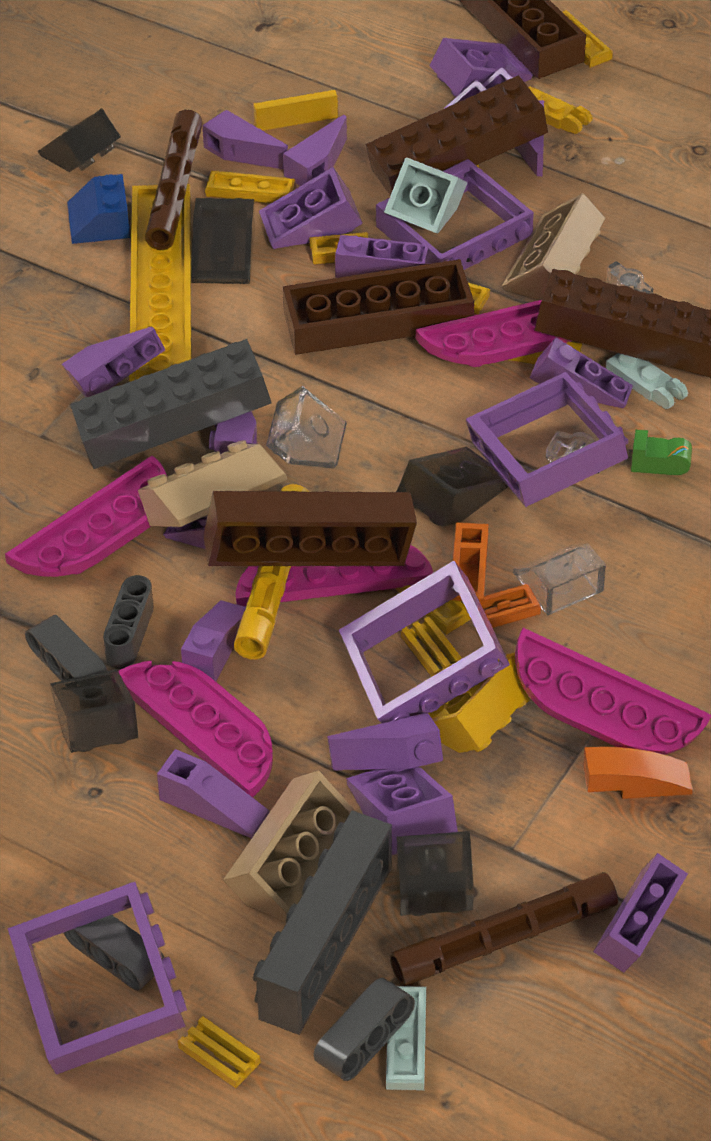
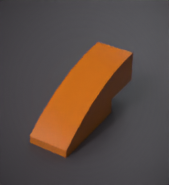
M456 522L453 561L457 563L468 577L479 602H484L489 524ZM460 595L451 599L454 601H462Z
M584 748L583 767L588 792L621 790L622 799L692 794L693 789L687 762L652 751L633 748Z

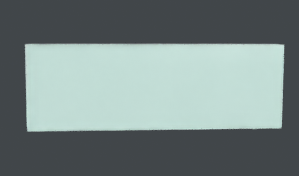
M397 986L414 998L415 1004L410 1017L387 1042L386 1090H424L426 987Z

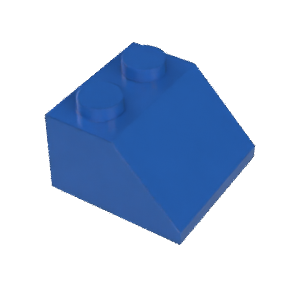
M123 174L93 177L67 202L72 244L130 238Z

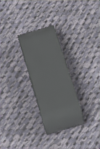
M134 575L124 580L105 628L103 638L106 661L113 668L123 669L132 665L138 655L154 609L152 584L147 577Z
M57 615L49 617L25 632L26 641L31 650L76 696L81 697L109 680L108 670L103 661Z
M113 915L63 932L67 940L76 949L134 990H141L155 976L142 936Z
M385 978L375 980L319 1040L314 1049V1060L344 1081L353 1079L407 1021L414 1009V998Z

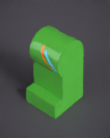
M636 429L631 472L665 475L685 474L691 467L692 444L680 437L669 440L648 437V430Z

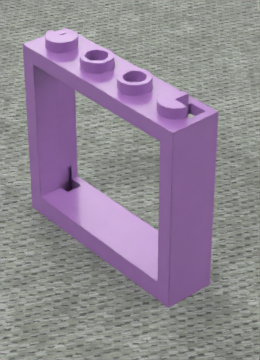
M469 159L443 172L466 181L467 185L464 192L469 191L505 222L443 254L405 223L406 221L384 213L389 198L376 204V227L392 241L429 245L425 264L461 259L465 270L528 238L533 232L534 212Z
M567 372L466 418L472 443L525 507L628 459L625 445L629 442L623 434L622 427H616L610 414L607 411L602 412L596 399L592 395L588 396L580 381L576 383ZM569 405L599 440L527 474L499 441L498 437Z
M452 561L339 629L377 719L381 723L434 712L443 704L458 695L466 693L470 688L494 676L495 673L510 665L468 577L455 561ZM460 595L484 646L386 704L363 652Z
M135 882L7 928L46 1056L56 1075L185 1027L181 1012L187 1010L181 990H173L170 980L177 977L170 957L162 958L159 947L165 945L163 935L158 924L151 925L148 915L155 912L148 893L140 894ZM132 907L165 1007L63 1044L32 944Z

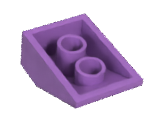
M443 38L429 65L437 74V78L446 83L452 90L451 92L455 97L476 79L483 84L501 67L512 77L519 75L524 82L531 80L533 76L504 44Z
M334 167L259 210L269 241L274 249L310 243V237L346 234L363 224L349 188Z
M422 768L375 769L346 778L347 785L363 814L392 824V855L408 854L414 848L426 844H439L444 842L446 838L458 834L453 796Z

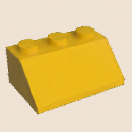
M515 652L506 654L510 663L509 666L470 688L466 693L458 695L443 704L436 711L428 713L439 728L442 744L458 753L473 750L475 752L482 751L492 742L490 737L497 730L504 728L511 722L512 713L531 700L519 680L515 664Z

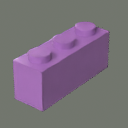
M657 853L639 873L593 952L624 973L641 956L688 873Z

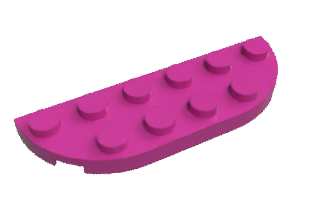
M541 300L419 328L416 329L415 339L431 355L454 363L480 367L484 364L542 352L556 336L534 331ZM556 337V338L560 339L561 341H563L564 343H567L568 341H571V340H568V339Z
M150 456L5 553L6 563L22 571L24 574L44 577L80 574L84 570L96 565L151 527L138 489L147 486V480L166 474L163 466L154 456Z
M410 545L404 566H291L285 584L284 595L280 602L401 588L407 585L412 586L431 575L433 570L423 553ZM248 566L241 575L236 588L237 605L247 606L252 583L259 566Z
M522 628L515 649V664L519 680L531 700L550 716L611 745L621 748L652 751L663 755L673 753L693 742L701 734L711 718V714L528 629Z
M152 661L140 662L112 674L113 683L201 759L251 797H254L262 789L270 775L273 763L270 734L263 722L252 711L210 676L193 666L173 661L172 665H152Z

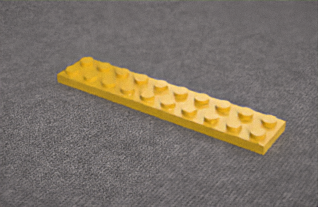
M187 184L174 243L166 250L154 249L145 241V233L158 185L132 186L130 333L152 326L161 340L165 351L130 374L129 382L192 359L190 184Z

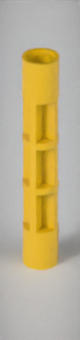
M289 484L281 489V491L309 492L308 489L297 484ZM291 566L258 567L257 574L252 583L249 600L243 612L233 645L235 651L242 657L257 660L266 655Z

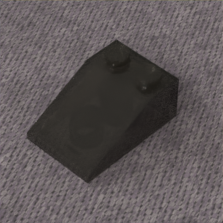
M196 198L193 218L191 283L250 284L255 236L254 199Z
M463 447L409 460L396 492H411L414 508L421 510L429 516L430 521L443 527L455 524L456 522H462L508 488V485L489 462L468 447Z

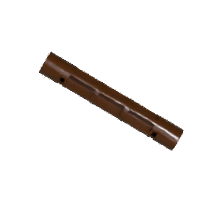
M181 110L175 116L150 213L145 241L150 247L157 250L169 249L174 243L203 124L201 116L192 110Z
M606 872L567 885L553 893L529 902H522L508 910L481 920L477 919L463 927L390 952V963L394 975L401 986L416 983L442 973L456 965L480 956L489 955L493 951L527 938L539 936L540 933L615 907L618 904L617 891L613 881Z

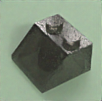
M101 108L37 152L41 157L68 172L77 167L82 171L96 162L93 156L99 153L102 157L113 150L115 147L112 143L121 136Z
M117 669L50 683L62 735L71 753L78 751L87 752L96 747L122 744L127 740L138 738L135 702Z
M470 831L396 837V882L401 916H423L430 913L443 912L460 913L473 910L474 883Z

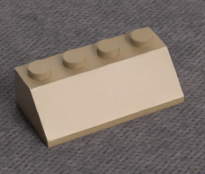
M584 193L541 216L501 286L505 291L542 300L552 269L568 270L573 274H577L580 271V263L590 253V245L601 232L599 229L605 220V217Z
M242 440L228 445L229 451L220 454L217 451L202 456V462L199 464L187 463L174 469L175 474L166 477V474L150 478L147 480L148 485L138 489L150 526L182 527L208 515L213 491H263L286 481V474L260 444H247L246 440Z
M320 771L293 778L223 881L247 906L286 922L290 907L293 903L298 904L302 897V890L306 879L309 876L314 877L318 870V862L323 850L330 849L333 844V837L340 822L345 823L352 810L355 811V809Z

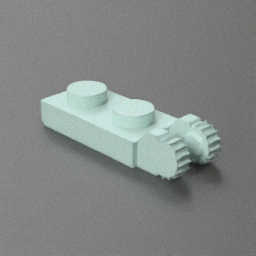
M620 353L606 361V369L632 384V389L649 401H654L665 409L674 406L675 399L673 397L682 400L688 396L687 387L683 382L681 383L676 377L672 378L649 361Z

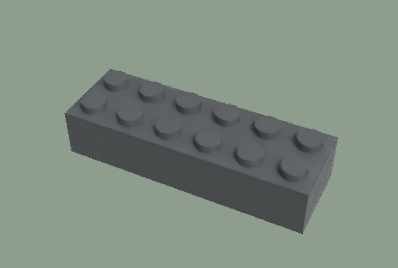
M248 339L231 343L218 350L201 354L180 364H174L153 374L144 375L126 384L112 387L96 395L82 398L80 401L71 403L70 406L92 467L96 469L272 404Z
M353 810L350 812L345 823L340 822L334 833L333 844L330 849L323 850L319 858L318 870L314 877L309 876L306 879L299 903H293L290 907L282 932L277 931L271 941L268 957L265 961L260 960L256 966L253 981L257 985L255 1003H258L259 1020L300 1035L392 869V824Z

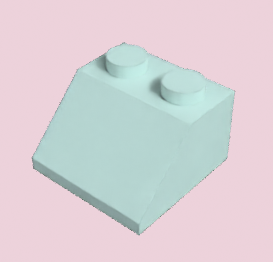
M406 157L384 213L438 234L456 212L467 182Z

